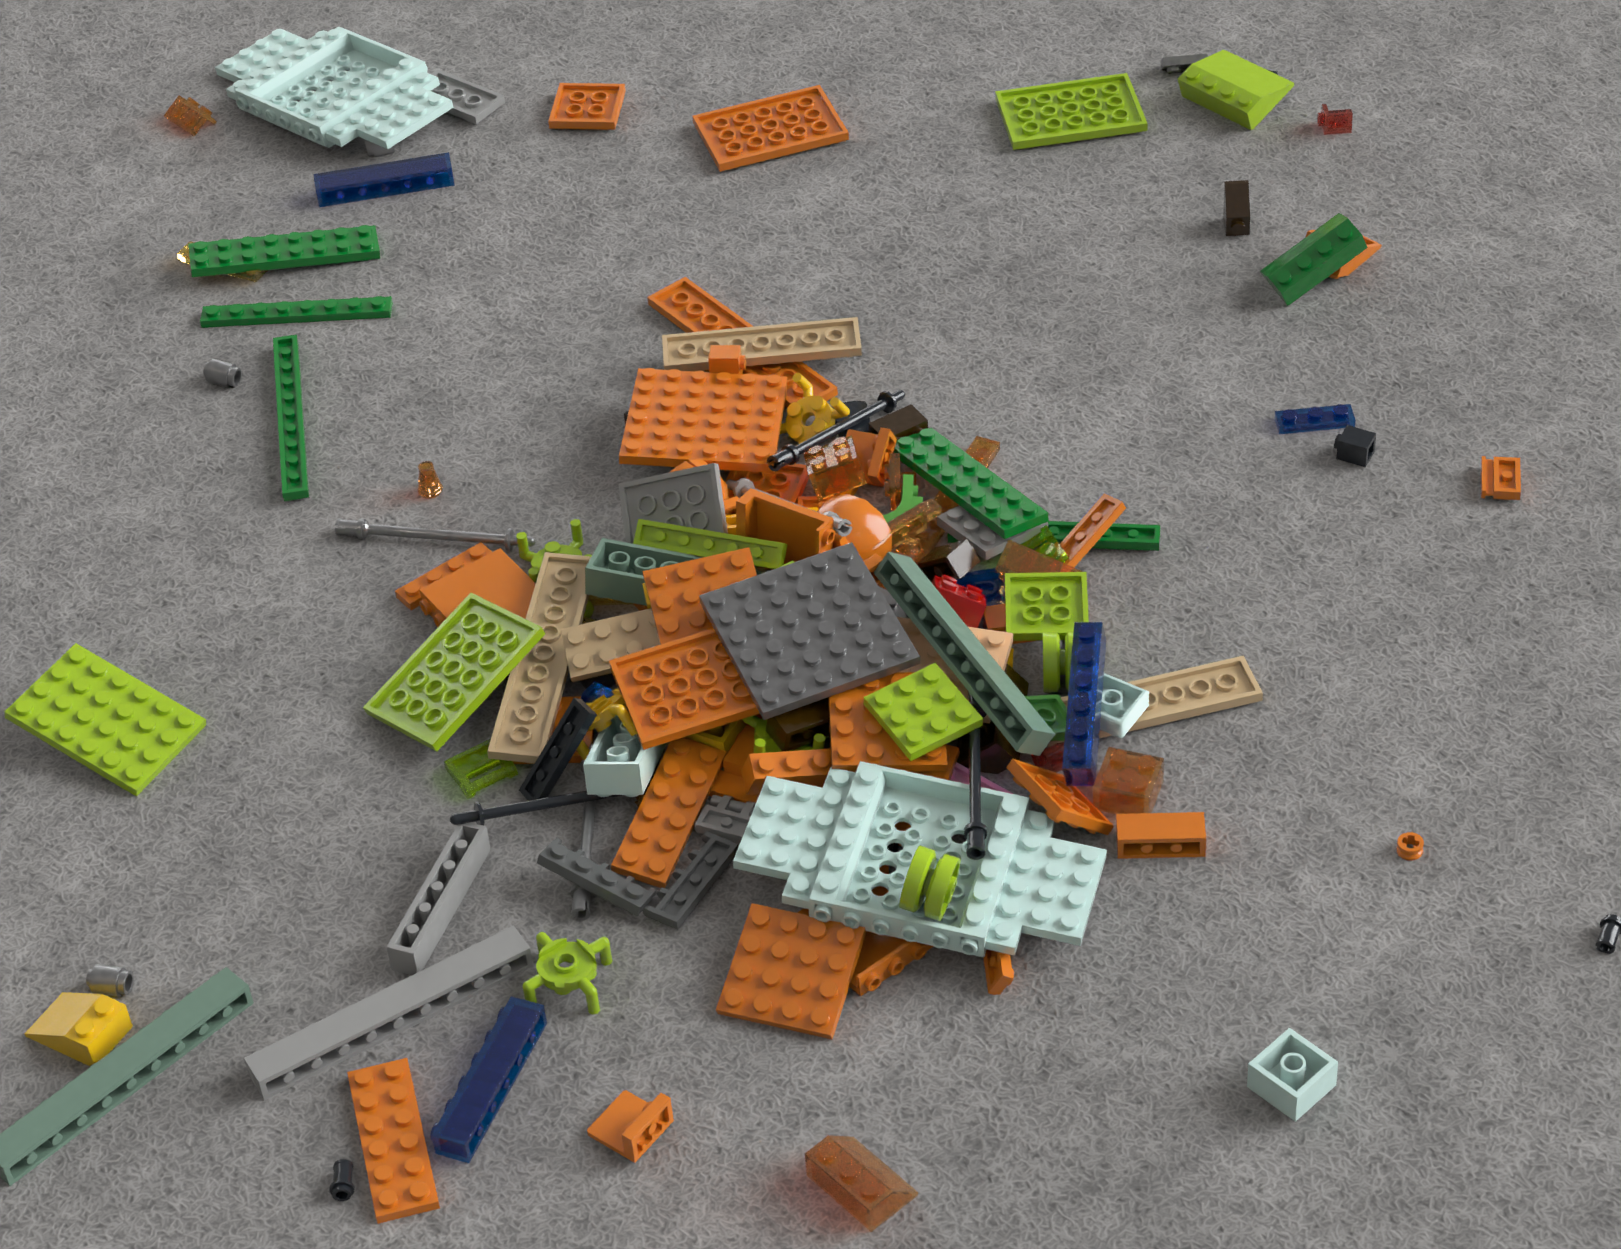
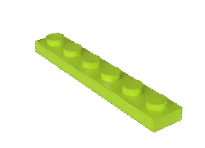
M638 519L633 544L701 557L749 547L755 567L773 570L784 565L788 546L781 542Z

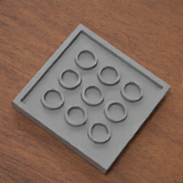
M712 463L618 484L626 543L633 544L638 519L728 534L719 464Z

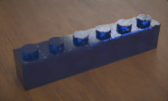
M449 152L313 174L319 208L455 186Z
M1074 622L1062 765L1067 786H1095L1106 652V636L1102 622Z
M511 996L506 1006L500 1009L497 1022L493 1029L488 1030L486 1033L484 1044L480 1051L474 1054L471 1067L466 1076L463 1075L460 1078L458 1089L453 1098L447 1101L444 1114L439 1123L436 1122L432 1127L430 1139L433 1142L435 1154L470 1163L547 1025L544 1005Z

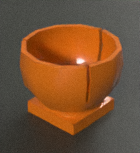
M844 494L830 498L822 503L817 512L822 514L827 511L837 513L840 518L847 519L852 523L848 525L852 527L849 535L843 537L835 533L833 549L852 542L862 560L869 559L876 553L884 558L887 552L892 551V534H889L891 530L883 515L867 500L850 494Z

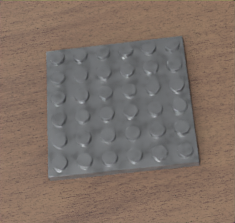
M852 542L699 596L701 606L763 720L920 664V655Z

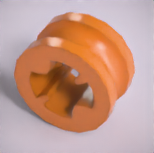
M1406 832L1398 837L1396 848L1398 856L1410 861L1417 860L1422 856L1424 840L1420 835ZM1407 844L1413 845V848H1407Z

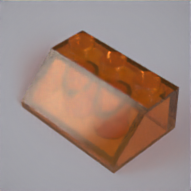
M828 1135L805 1153L807 1176L870 1232L918 1196V1192L854 1137Z

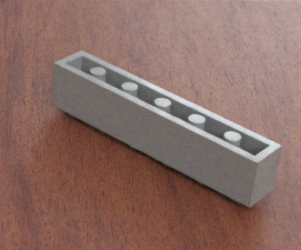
M465 823L457 825L387 945V952L393 971L414 975L425 967L491 850L486 826Z

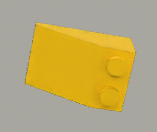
M62 992L24 1034L27 1038L91 1066L108 1055L130 1031L133 1025L126 1004L103 994Z

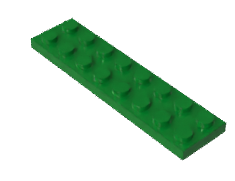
M362 225L353 228L339 227L332 230H314L302 233L291 232L281 235L269 234L261 237L247 236L240 239H220L210 242L198 241L188 244L192 277L380 259L375 225Z
M933 428L922 429L918 434L915 433L897 440L893 452L894 457L1003 539L1049 522L1047 511Z

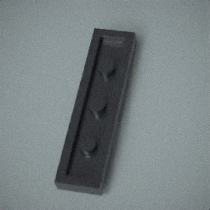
M573 698L521 785L519 791L528 801L549 796L596 718L597 714L582 699Z

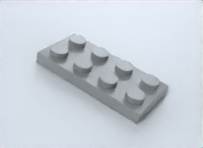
M437 70L431 74L438 77L440 83L439 86L431 91L452 100L454 108L447 111V113L474 124H478L505 103L504 95L449 73Z

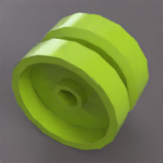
M1043 632V692H1058L1060 689V675H1066V689L1068 692L1083 691L1082 675H1085V649H1082V632H1067L1065 635V649H1060V636L1057 632Z
M920 845L909 866L901 892L899 908L914 913L920 909L925 899V917L941 921L956 887L961 858L944 854L939 859L935 868V850Z

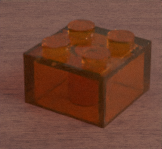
M852 436L836 438L832 443L824 446H813L803 453L808 476L818 501L867 484L862 462Z
M1108 747L1093 785V805L1099 811L1112 814L1152 813L1164 781V758Z

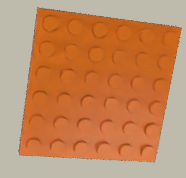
M638 368L619 452V464L677 467L685 461L688 462V460L702 459L708 464H719V470L774 473L768 466H774L775 460L767 463V458L777 453L787 391V377L754 375L751 373L730 374L728 372L712 373L680 371L677 369Z

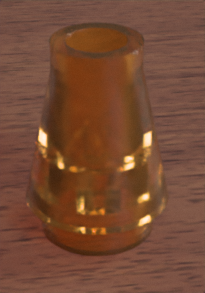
M430 461L421 462L418 465L417 491L423 498H436L440 495L443 485L434 469L433 463Z

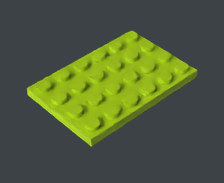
M1127 73L995 91V99L1013 150L1148 131V123Z
M470 593L364 705L363 709L373 718L437 752L546 633L541 626Z
M77 643L4 711L5 719L135 796H138L206 726L205 718Z

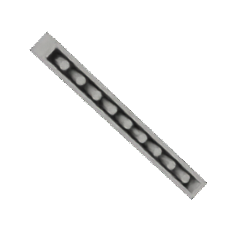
M513 925L424 970L418 971L406 979L365 997L347 1008L339 1010L316 1023H312L290 1036L255 1051L244 1058L249 1077L262 1098L266 1100L533 967L531 949Z

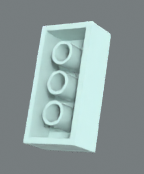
M616 715L611 719L612 724L599 732L583 764L587 795H598L600 797L611 795L635 797L643 795L667 743L643 750L637 734L631 736Z

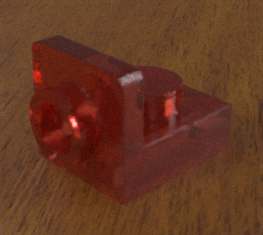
M1322 104L1321 113L1317 114L1318 127L1322 126L1324 135L1352 133L1353 113L1351 109L1328 111L1327 104Z
M1072 739L1045 748L1040 756L1031 754L1032 761L1037 767L1059 772L1077 765V745Z

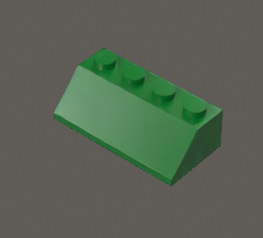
M1338 213L1260 270V273L1288 306L1368 247L1362 234L1347 217Z

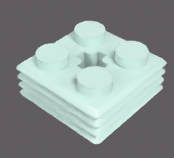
M1100 673L1074 704V719L1105 731L1111 736L1123 738L1149 706V691L1108 674Z

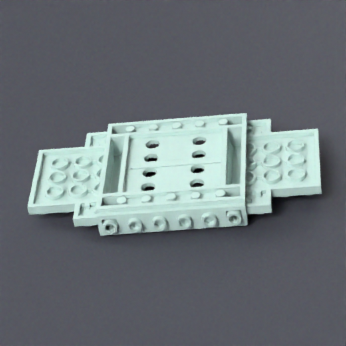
M337 27L328 32L324 30L319 31L308 40L283 29H276L270 35L257 40L255 44L240 50L238 54L225 59L215 67L217 75L234 82L232 86L226 89L228 97L236 100L239 109L328 148L335 144L342 147L353 139L361 137L389 149L454 108L451 99L431 91L439 86L440 83L438 77L427 73L428 69L425 61L342 27Z
M860 761L856 772L832 769L830 767L823 788L767 776L734 857L733 868L787 880L782 894V903L809 909V917H813L818 921L842 922L846 927L852 929L862 926L865 927L866 931L874 932L878 935L896 937L909 942H918L936 948L962 952L967 955L985 957L986 950L988 949L1015 956L1021 933L1081 946L1107 850L1051 838L1055 822L1045 813L1028 810L1029 797L981 787V823L987 827L985 856L979 860H972L966 854L967 841L955 843L951 839L956 834L964 835V827L970 823L968 784ZM907 822L911 825V828L906 831H900L895 828V824ZM891 843H899L904 848L899 852H891L887 849V846ZM920 845L935 850V868L939 859L944 854L961 858L956 887L941 921L925 917V899L920 909L914 913L899 908L904 881L912 858ZM883 865L894 866L896 871L891 874H884L879 868ZM882 886L889 892L883 896H877L872 893V889Z

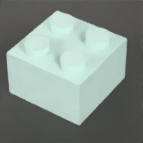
M1288 1028L1248 1063L1247 1087L1296 1122L1336 1086L1338 1061L1291 1028Z

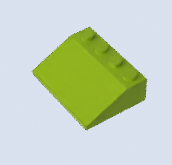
M1221 50L1191 64L1177 79L1182 97L1251 131L1294 87V82L1226 50Z

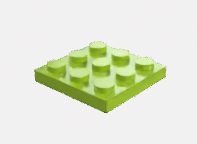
M1087 572L1005 573L1006 632L1013 633V641L1043 640V632H1057L1060 640H1065L1067 632H1082V640H1089Z
M936 663L864 697V706L910 761L983 726L982 716Z

